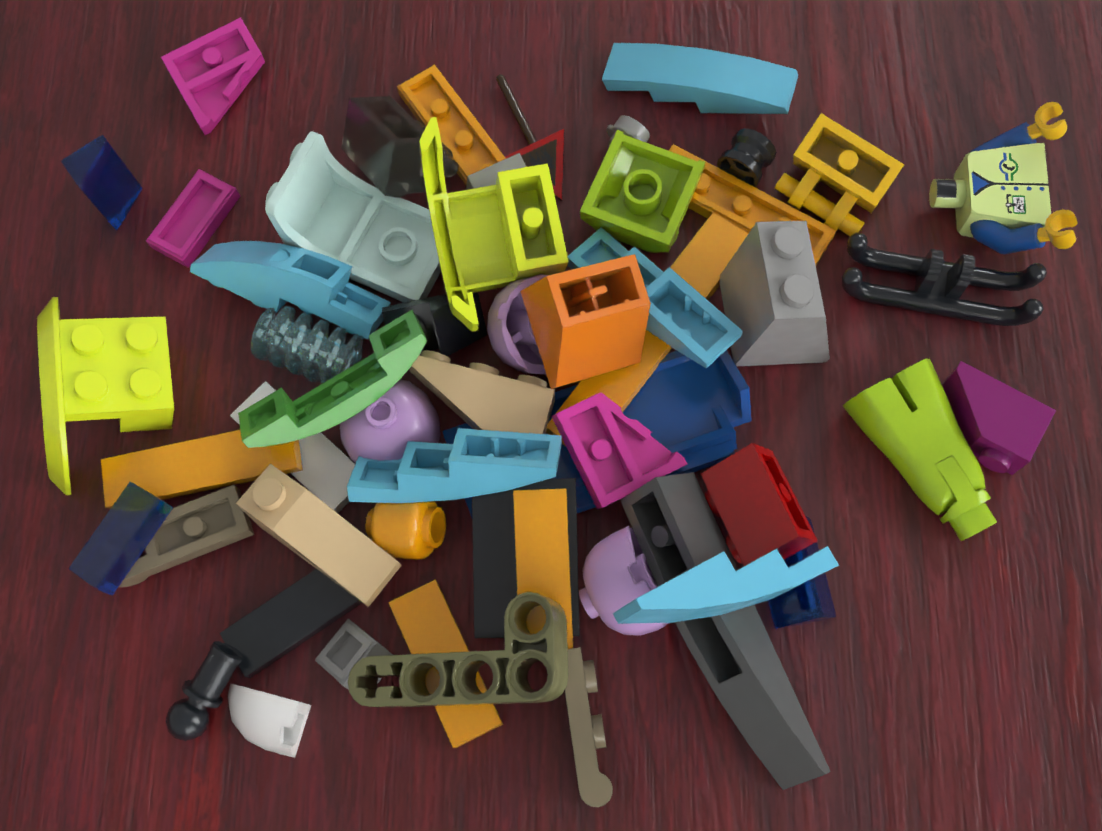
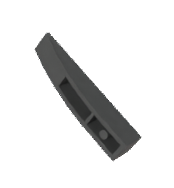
M694 472L655 477L620 500L657 586L668 582L723 551L726 553L735 571L738 570ZM755 605L723 615L675 622L715 695L749 746L782 790L831 772Z

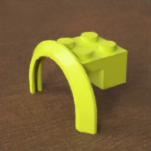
M431 117L419 143L432 229L451 313L470 331L474 332L478 330L479 323L472 293L505 287L513 281L534 275H552L564 272L569 261L548 163L497 172L496 185L447 193L443 168V147L437 118Z
M52 297L37 317L45 453L49 479L65 495H71L66 434L67 421L119 418L120 432L172 429L174 401L166 316L60 319L58 297Z

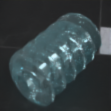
M291 306L282 308L278 315H276L274 308L265 310L258 319L252 334L251 354L256 359L269 360L275 367H286L294 375L303 374L311 382L320 381L323 384L360 362L362 358L364 344L362 335L355 334L348 344H345L347 336L345 328L337 327L331 336L328 337L330 329L328 321L320 320L312 329L313 318L311 314L302 313L295 321L296 311Z

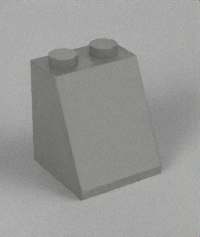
M807 221L756 222L720 274L719 283L725 316L743 330V335L730 346L735 365L759 366L827 362L830 356L826 316Z

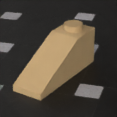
M272 464L268 465L236 502L260 528L368 607L402 566L395 558L318 497Z

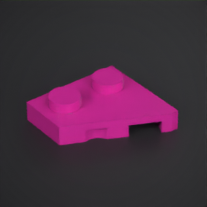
M241 17L161 57L204 135L212 132L265 63L262 53Z
M602 392L551 416L597 509L629 495L655 477L666 476L687 465L685 458L677 451L672 453L650 435L652 432L639 421L626 417L622 413L621 407Z

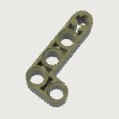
M532 592L518 594L510 601L505 611V650L365 657L355 663L349 673V693L357 703L368 707H421L553 701L562 695L568 682L567 619L565 611L558 602L541 594ZM541 605L546 613L545 625L538 633L531 634L526 624L527 615L534 607ZM537 661H541L547 669L548 677L544 687L536 692L530 687L527 677L530 667ZM487 663L492 669L493 682L490 688L482 693L478 689L475 679L479 668ZM435 666L439 672L440 682L437 690L430 694L425 687V676L429 669ZM386 676L399 677L400 687L385 686L378 688L377 681L378 678Z

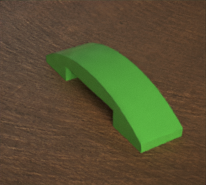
M410 310L369 335L374 350L373 354L298 399L292 401L281 387L239 412L242 442L248 448L300 440L344 422L378 400L410 369L427 342L414 311Z

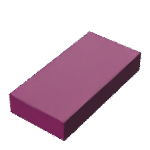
M198 169L147 238L146 242L152 249L189 268L241 197L235 187Z

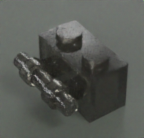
M391 96L349 98L341 149L385 196L403 197L406 194L426 192L419 143L426 126L421 121H415ZM442 143L444 176L449 178L457 173L458 164L453 159L452 151Z

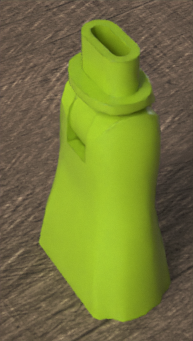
M930 358L923 359L902 370L892 379L889 377L865 389L843 405L844 409L864 434L895 466L919 499L936 515L945 513L944 516L939 518L942 524L949 521L960 541L997 523L985 503L991 497L985 490V479L980 464L957 423L945 390Z

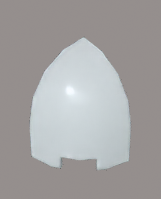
M230 684L228 704L231 720L244 738L264 750L295 758L311 705Z

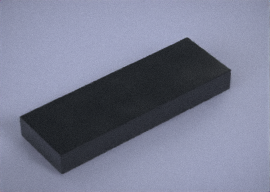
M315 569L220 632V635L226 644L234 647L244 656L238 666L244 676L251 679L362 604V602Z

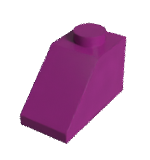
M962 361L947 376L942 385L957 423L974 455L978 457V461L984 467L998 473L1007 472L1013 475L1031 461L1056 412L1055 409Z

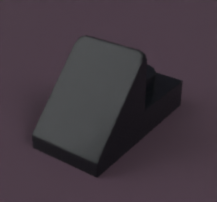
M478 292L472 293L479 323L478 330L474 332L470 331L451 313L446 294L382 307L385 325L410 310L414 311L427 339L422 351L439 348L441 354L449 356L488 335Z

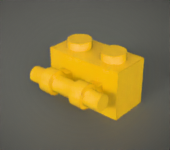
M821 113L793 154V165L805 171L806 174L799 182L787 173H784L774 189L789 198L787 203L798 210L803 206L825 220L824 224L835 230L839 229L851 236L859 232L865 224L849 213L856 203L872 213L905 164ZM819 181L843 195L837 205L814 191Z

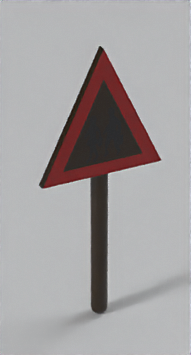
M499 74L496 77V81L529 144L505 156V158L507 159L520 153L526 167L548 163L554 195L562 201L564 129L537 141L504 75Z

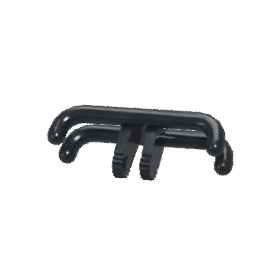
M860 232L852 234L848 239L847 252L854 261L861 265L916 276L915 290L911 291L865 282L862 280L863 276L860 269L850 267L843 273L842 287L848 295L860 301L999 326L1027 324L1037 319L1043 312V304L1038 299H1029L1022 305L1012 307L959 299L968 285L1003 291H1020L1035 287L1046 277L1047 270L1043 264L1033 263L1025 270L1016 272L976 267L975 257L962 254L958 261L953 263L944 261V254L941 250L931 249L924 258L870 248L867 246V237Z

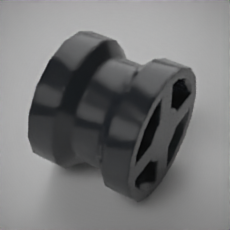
M748 128L740 129L732 138V148L721 154L717 166L756 187L762 179V169L771 165L777 152L772 142L763 134Z

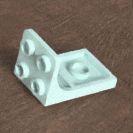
M311 131L303 143L296 145L290 157V165L280 181L271 186L265 201L266 214L285 245L317 252L353 266L349 279L404 303L427 298L441 272L429 209L374 187L356 177L333 157L321 134Z

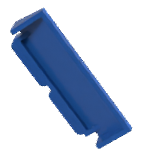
M676 350L668 353L659 363L656 370L630 402L623 414L630 419L639 421L652 432L650 435L672 453L677 451L685 458L687 465L668 475L692 473L716 465L735 453L737 443L736 431L733 427L752 421L750 388L727 350L707 368H704ZM577 385L555 392V403L551 416L556 414ZM464 423L442 431L446 444L454 443L458 428H473ZM561 444L556 477L550 479L576 478L577 513L596 507L567 447ZM472 497L464 498L472 517Z

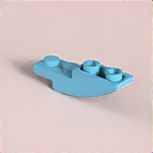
M233 241L215 244L195 260L190 267L191 273L208 280L214 286L224 288L250 300L258 307L277 313L287 302H290L306 313L315 314L340 326L346 332L359 335L367 340L369 335L384 321L382 307H387L391 304V302L349 283L353 266L317 252L281 243Z

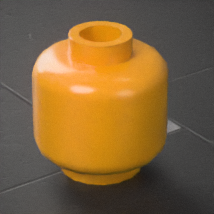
M435 501L376 503L375 507L367 514L365 527L368 537L393 558L422 560L428 557L434 548L441 546L446 532V517L442 508L438 507Z

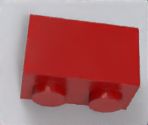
M751 443L701 473L708 489L705 491V498L709 507L716 516L722 518L729 533L726 536L727 546L733 557L744 566L775 549L779 551L784 560L818 541L772 450Z

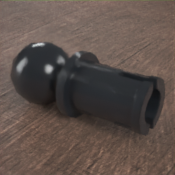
M214 641L194 678L184 682L182 690L188 698L174 702L166 715L168 732L175 739L183 741L192 740L201 736L207 729L209 723L207 707L218 708L223 702L221 693L237 665L244 658L234 647L220 641Z

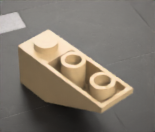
M429 350L422 351L421 356H418L409 369L419 381L473 429L546 434V427L550 421L555 403V389L547 388V382L540 378L519 375L518 379L515 380L499 376V371L496 368L486 364L473 362L470 363L469 368L451 364V359L448 356Z

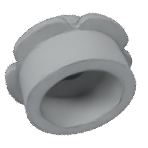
M625 115L620 116L614 126L608 125L606 129L608 136L611 137L608 142L609 146L617 130L623 131L624 135L646 143L650 138L649 131L640 122Z

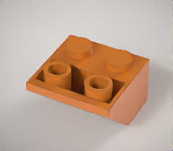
M635 254L548 275L520 291L551 389L641 362L651 303Z

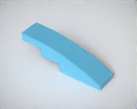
M614 43L602 81L608 91H649L654 102H696L700 113L788 114L798 79V72L796 69L759 59L703 48L649 43Z
M602 227L568 255V267L576 269L635 254L651 303L646 330L704 368L709 367L743 335V330L670 267L663 272L636 247L628 251Z
M458 428L453 444L408 441L403 457L398 460L379 461L358 456L347 484L349 502L416 503L457 500L504 492L554 478L558 468L562 435Z
M828 546L790 567L786 565L779 551L775 549L735 571L726 553L723 551L634 599L612 614L618 624L673 623L723 615L768 601L839 566Z

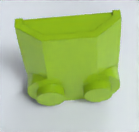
M617 130L580 209V219L596 231L602 227L614 239L651 253L669 252L671 246L677 240L679 227L696 190L706 162L702 160L695 161L624 135L623 131Z

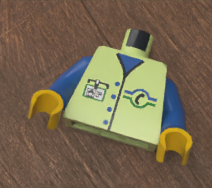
M1057 102L1045 103L1036 111L1034 124L1029 125L1027 122H1024L971 150L963 158L954 174V179H933L929 193L930 206L932 208H955L957 231L962 236L973 237L976 241L999 254L1005 255L1042 248L1047 241H1051L1053 246L1058 249L1072 247L1077 239L1074 231H1058L1066 227L1072 228L1078 224L1076 216L1072 211L1064 209L1051 214L1044 143H1036V138L1040 136L1048 140H1056L1066 133L1068 126L1065 119L1051 125H1046L1050 119L1062 114L1061 105Z

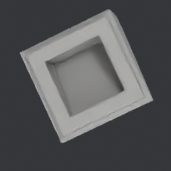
M347 619L315 661L349 690V673L355 663L369 656L393 654L354 622Z

